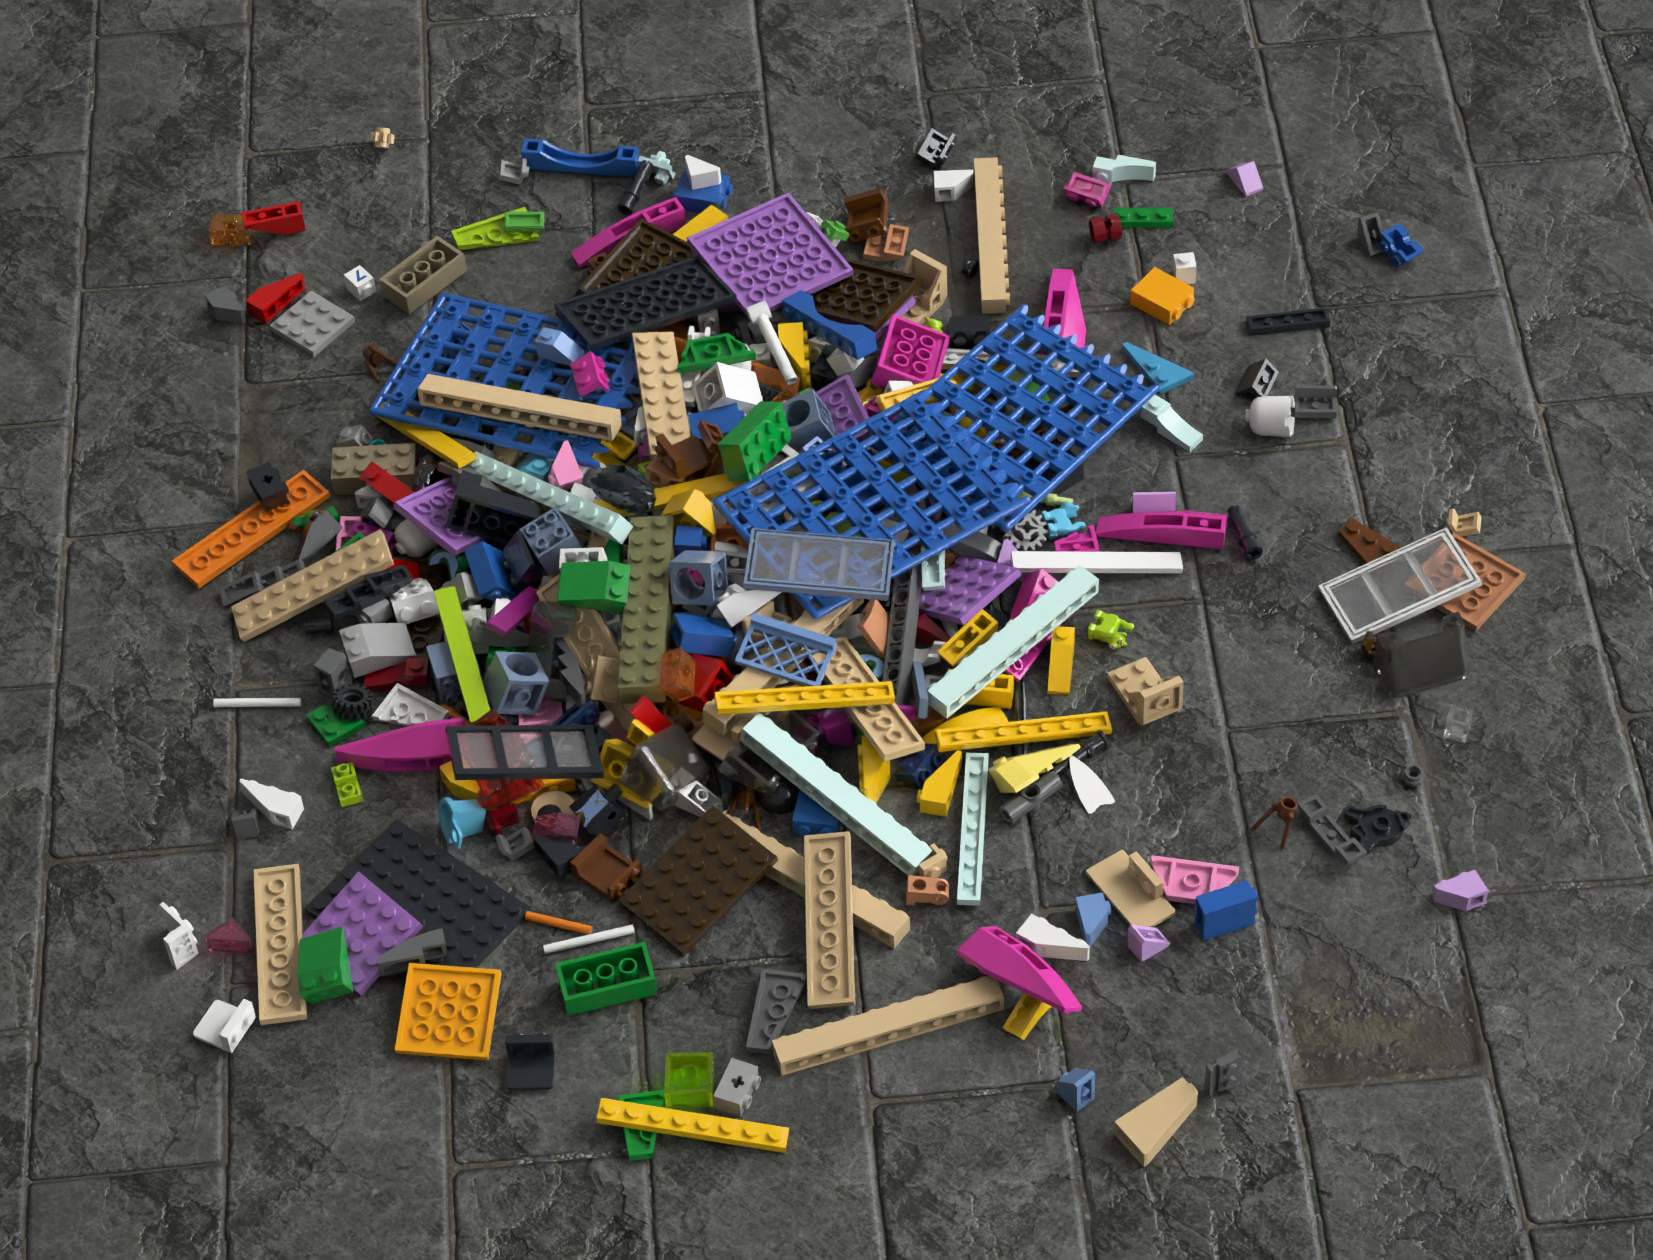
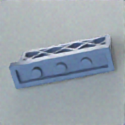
M753 613L750 619L751 624L736 656L735 664L804 686H820L831 658L837 651L836 638ZM753 632L763 635L764 640L753 643L751 636ZM777 639L782 640L785 646L774 650L770 642ZM767 644L771 652L760 656L756 648ZM797 646L804 647L806 653L795 657L791 649ZM751 650L754 651L757 657L750 661L742 659L744 653ZM788 650L791 659L781 663L777 655ZM822 653L826 654V658L819 663H815L812 655ZM774 656L777 665L772 667L765 666L763 660ZM809 657L812 665L801 669L798 661ZM794 663L798 671L792 674L786 673L783 667ZM815 670L818 677L814 682L806 679L804 674Z

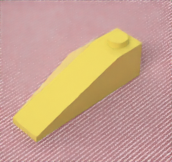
M1069 744L1009 758L1001 757L994 761V766L988 770L1001 793H1017L1040 778L1038 774L1051 770L1053 762L1059 763L1065 760L1081 747L1079 744Z

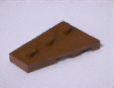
M1350 518L1338 530V536L1352 552H1356L1364 565L1402 548L1353 518ZM1393 563L1384 566L1376 571H1373V575L1376 577V579H1378Z

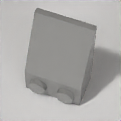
M360 623L339 630L354 678L406 662L407 658H417L405 623Z

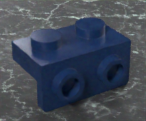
M586 700V704L582 708L574 704L551 725H590L601 714L592 701ZM577 735L559 736L567 743H569Z
M925 743L924 750L908 754L893 774L897 780L914 781L918 789L923 790L925 781L944 764L946 759L938 751L936 744Z

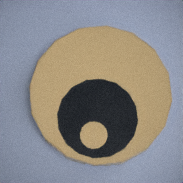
M555 790L539 795L533 801L531 807L533 821L541 829L542 827L547 828V831L564 829L572 823V819L575 816L569 808L574 800L570 795Z

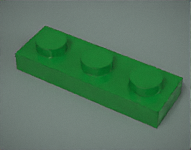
M1113 208V214H1118L1121 227L1173 228V208Z

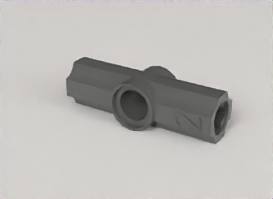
M1049 771L1034 783L1021 789L1019 794L999 808L1003 819L1013 824L1026 813L1038 810L1042 801L1062 787L1063 784L1059 775L1054 771Z

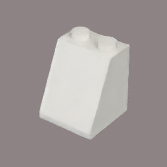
M718 362L692 384L699 412L737 403L739 411L743 410L747 415L760 401H763L755 372Z

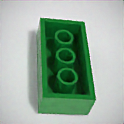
M760 401L718 443L729 481H751L792 439L781 402Z
M646 942L555 963L567 1016L658 994L656 978Z

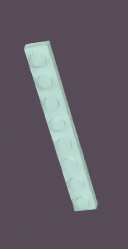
M966 753L957 905L980 906L988 753Z

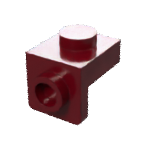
M515 804L503 805L498 809L490 811V821L487 822L491 834L502 835L501 829L519 823Z

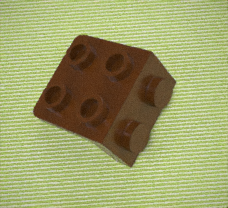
M663 433L655 437L657 443L655 451L658 457L662 458L667 468L672 471L678 480L709 466L713 460V456L697 436H690L673 445Z

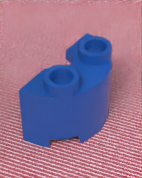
M1401 223L1382 232L1381 242H1379L1380 250L1388 255L1396 267L1406 264L1425 251L1417 241L1413 242L1410 239L1409 232Z

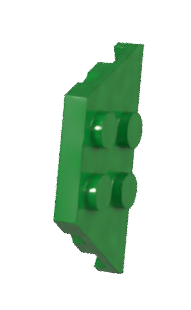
M729 333L689 340L686 344V350L682 353V361L677 365V371L683 374L708 370L717 362L730 365L756 360V353L753 349L751 351L745 349V344L736 340Z

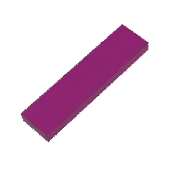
M528 586L488 620L486 628L503 638L522 623L524 615L539 603L540 598L536 593L538 590Z

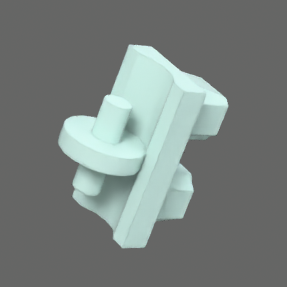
M659 151L657 155H651L650 159L643 156L639 157L638 162L640 165L643 160H646V164L650 161L654 165L647 180L651 173L656 174L654 177L655 182L665 185L669 178H674L675 172H672V166L669 165L670 160L666 159L665 152Z

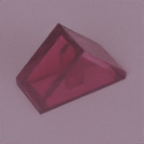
M233 917L205 934L208 951L253 954L254 952L251 938Z

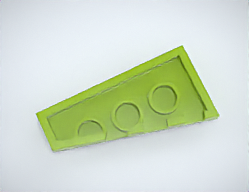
M523 207L510 212H527V210ZM505 213L451 231L458 250L539 241L537 232H505Z

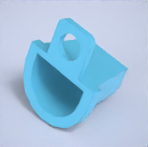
M446 797L442 798L439 802L438 814L441 830L447 843H453L456 849H461L463 837L483 831L486 810L480 800H452Z

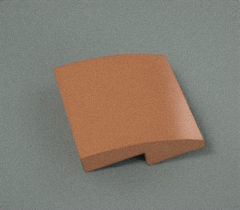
M890 224L886 234L868 238L863 259L872 261L903 259L909 228Z
M871 599L862 611L864 617L857 628L876 654L881 658H885L890 617L878 600Z

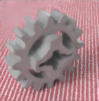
M1033 510L1031 513L1026 514L1009 531L1001 529L1002 532L1006 533L1002 538L1003 540L1008 538L1017 550L1027 551L1028 549L1029 551H1035V548L1039 550L1042 546L1041 543L1044 544L1047 539L1045 536L1048 530L1043 529L1047 523L1041 522L1042 515L1035 516L1036 510ZM1037 537L1035 541L1029 543L1030 539Z

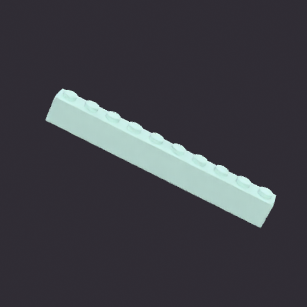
M475 452L476 460L467 465L484 475L501 491L542 504L541 509L546 511L556 507L564 519L617 543L623 544L633 528L618 513L479 452Z
M1081 565L1074 570H1070L1060 582L1054 583L1050 590L1044 595H1040L1031 606L1025 607L1019 616L1014 620L1008 621L1002 630L995 632L990 637V640L983 645H979L974 653L968 658L962 659L956 668L949 670L938 683L932 684L928 689V704L946 719L1095 596L1099 590V579Z
M759 712L742 728L739 740L905 874L914 876L919 871V864L930 858L932 850L924 841H920L908 828L901 826L889 813L881 810L873 800L862 795L855 786L847 783L839 773L832 771L820 758L812 755L804 745L797 743L791 738L789 733L777 727L770 718L765 717Z

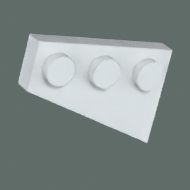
M397 683L373 713L372 718L374 721L411 726L428 721L447 720L450 712Z

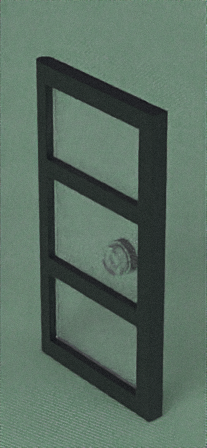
M593 725L446 726L445 729L455 780L603 778L604 776Z

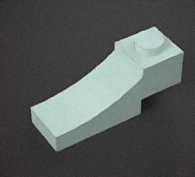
M1118 155L1116 160L1097 156L1093 165V178L1110 183V185H1112V182L1120 180L1154 181L1156 173V162Z
M1154 395L1141 407V418L1155 425L1157 433L1191 452L1203 440V434L1187 424L1170 407V403Z
M923 546L921 548V553L926 551V549ZM945 550L922 562V585L924 591L945 589Z

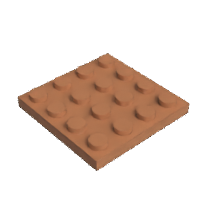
M1453 533V538L1479 576L1482 586L1434 608L1470 629L1477 631L1525 580L1526 573ZM1445 543L1421 567L1437 593L1467 580V577ZM1415 574L1404 584V590L1420 600L1429 597Z

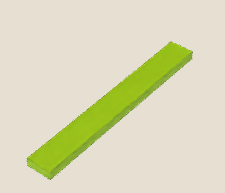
M455 586L435 590L436 603L471 726L493 722Z

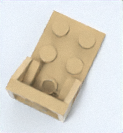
M914 249L907 259L903 272L920 276L923 283L912 294L915 297L916 303L902 318L922 325L925 322V317L929 318L943 305L947 297V266Z
M1147 657L1108 672V680L1138 724L1145 725L1182 709L1184 682L1181 677L1168 676L1161 679Z

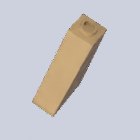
M1182 1077L1114 1122V1134L1143 1167L1150 1163L1197 1107V1089L1192 1083H1188Z

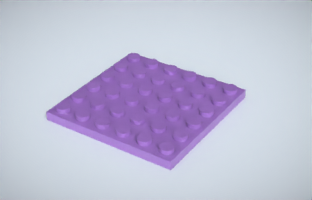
M786 193L687 237V243L696 255L705 261L737 295V302L735 303L747 317L746 308L765 300L770 312L783 307V299L800 290L810 295L853 275V268L790 193Z

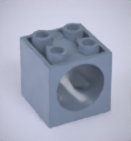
M813 389L782 402L792 438L787 444L791 448L796 447L798 453L802 447L816 436L823 442L836 436L831 413Z
M556 507L519 529L539 563L551 578H555L560 574V549L582 548Z
M685 550L671 560L668 565V575L671 576L669 594L672 597L673 604L714 606L718 602L717 599L725 593L728 587L726 551ZM689 568L700 572L705 581V588L698 586L692 580Z
M444 641L426 646L431 673L441 705L460 701L463 695L448 642Z
M495 652L483 686L496 714L536 715L549 680L535 653Z

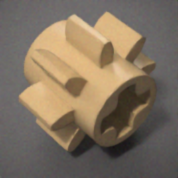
M376 127L375 132L370 133V141L374 143L376 148L388 149L389 144H394V135L390 134V129Z

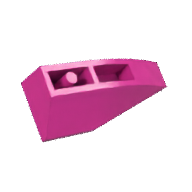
M674 197L634 212L586 241L571 252V256L578 267L581 268L588 265L587 260L603 252L608 255L641 218L669 233L680 229L686 225L685 209L678 199Z
M1053 269L1044 326L1049 328L1060 324L1061 330L1059 335L1065 338L1076 334L1078 338L1075 345L1081 348L1085 345L1086 327L1074 272L1069 269ZM1042 350V355H1049V353Z
M1183 510L1105 516L1098 518L1096 536L1223 549L1228 515Z
M1042 568L1026 575L1009 621L1019 616L1025 607L1031 606L1040 595L1048 592L1052 585L1058 581ZM1052 632L1008 667L1005 672L1008 675H1014L1016 681L1021 680L1052 638Z
M464 717L418 723L335 747L338 764L353 762V766L356 768L380 771H426L440 769V766L451 761L445 732L446 726H466ZM457 736L461 755L464 756L467 762L471 761L468 736Z
M997 926L980 927L957 949L956 954L963 958L965 963L978 968L980 973L994 977L1056 1008L1060 1013L1070 1014V1012L1081 1011L1082 1009L1081 1004L1069 987L1038 954Z

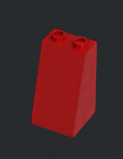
M669 648L666 699L703 713V707L708 701L714 699L715 692H719L723 687L726 688L732 682L734 676L722 660L694 653L679 652L677 649Z

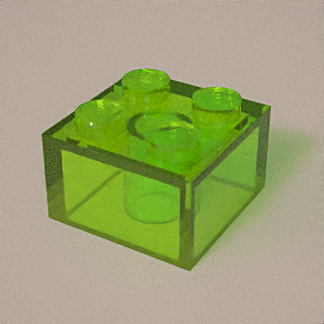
M713 1052L666 1053L664 1088L666 1108L714 1107L715 1062Z

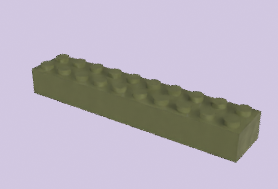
M673 515L631 517L630 524L633 528L629 533L627 564L631 565L627 602L623 611L618 691L622 704L637 703L643 695L651 703L666 702L672 597L669 594L671 576L668 575V565L675 558L676 525Z

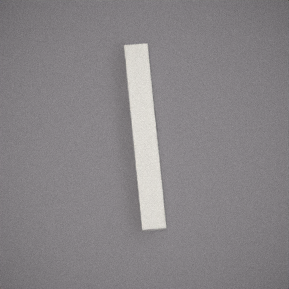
M1011 552L1012 567L1019 568L1021 573H1033L1041 568L1047 573H1068L1079 565L1090 573H1182L1183 571L1180 552Z

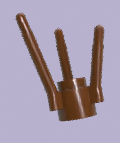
M374 344L367 345L363 350V356L366 358L364 364L368 366L377 383L380 382V379L372 364L381 363L383 358L395 366L398 364L397 361L383 353Z
M741 783L738 786V793H735L727 814L732 816L737 802L744 806L745 812L748 811L749 805L752 804L756 828L760 831L758 797L755 796L756 787L752 783Z
M1285 796L1281 798L1280 802L1275 801L1272 807L1251 827V831H1255L1276 811L1278 818L1286 822L1280 848L1283 849L1298 806L1296 800Z

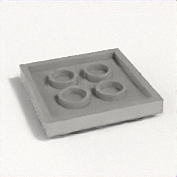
M310 291L270 325V329L278 336L315 357L354 324L355 317L315 292Z

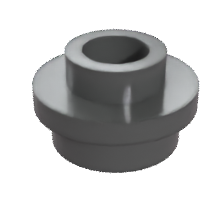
M1409 765L1402 772L1403 781L1410 786H1418L1424 781V771L1418 765Z

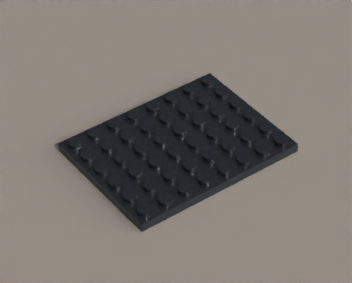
M398 819L388 826L304 907L306 913L316 919L359 871L423 925L422 929L415 936L443 929L448 956L425 960V964L477 968L525 919L526 912H531L530 906ZM407 972L396 974L406 981Z

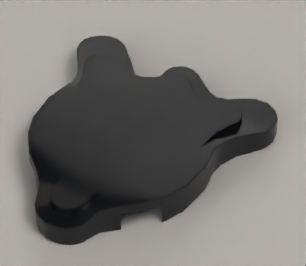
M1375 805L1366 809L1347 806L1344 810V817L1357 823V825L1351 828V834L1360 840V844L1367 851V854L1376 847L1388 846L1397 842L1402 837L1405 829L1411 824V815L1408 812L1398 810L1394 812L1387 809V805Z

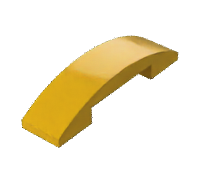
M1000 707L983 708L946 721L931 730L922 739L927 744L937 745L934 735L937 729L1009 721Z

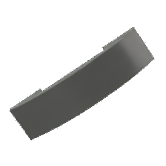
M1317 794L1297 803L1302 816L1313 833L1337 859L1345 864H1350L1367 855V851L1355 838L1350 839L1329 815V808Z

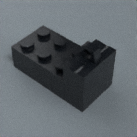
M462 470L445 527L507 545L515 532L539 517L542 504L480 486L483 476Z

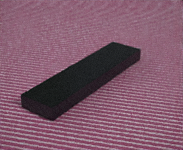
M1326 307L1246 316V323L1249 335L1253 336L1330 327V318Z

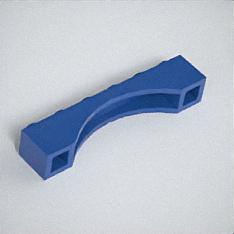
M525 138L521 149L522 159H527L526 166L534 170L635 177L640 167L638 162L640 157L639 147L618 146L604 153L580 154L560 149L545 140Z
M803 290L782 300V311L785 318L794 323L803 322L804 329L845 352L847 355L859 360L877 350L873 331L863 325L841 324L824 318L816 311L813 296Z

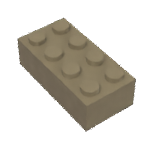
M436 236L379 279L382 296L408 314H411L467 271L465 254L439 236Z
M416 443L333 448L331 482L334 495L355 494L357 490L366 487L367 485L359 476L371 461L412 490L414 470L419 461Z

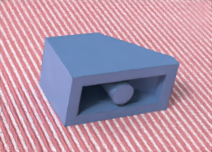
M543 327L535 340L539 359L546 358L552 362L571 366L570 363L579 359L584 354V350L562 331Z
M1103 893L1076 897V914L1083 940L1090 947L1107 926L1108 915L1111 914L1110 903L1105 901Z
M1075 1068L1069 1073H1064L1058 1080V1095L1076 1112L1095 1099V1073L1092 1070Z

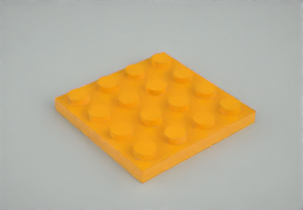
M409 963L395 1052L397 1054L488 1060L501 970Z

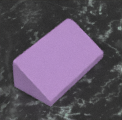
M1176 492L1133 493V513L1176 511Z

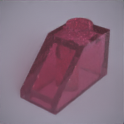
M559 812L538 816L535 818L532 839L535 835L565 837L573 845L577 844L581 816Z

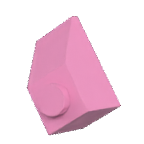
M568 440L564 441L551 468L550 475H548L550 484L563 490L571 489L574 483L581 485L583 480L582 473Z

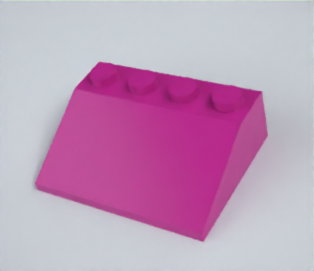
M893 314L883 338L871 383L886 388L888 381H912V384L916 385L939 378L950 335Z

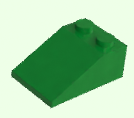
M613 561L562 563L557 603L621 615L627 602L631 565Z
M343 927L308 936L299 941L297 968L300 997L310 1004L354 992Z

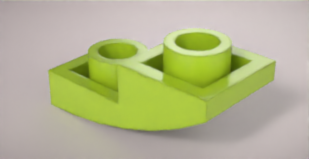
M353 762L331 767L341 807L363 802Z

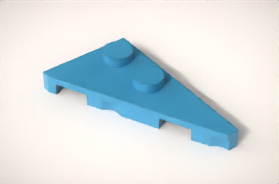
M1128 342L1122 344V350L1152 385H1160L1161 388L1158 391L1160 395L1194 380L1193 372Z

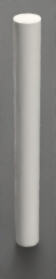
M301 698L214 699L213 705L214 707H301Z
M632 924L543 945L544 952L548 954L634 934V927Z

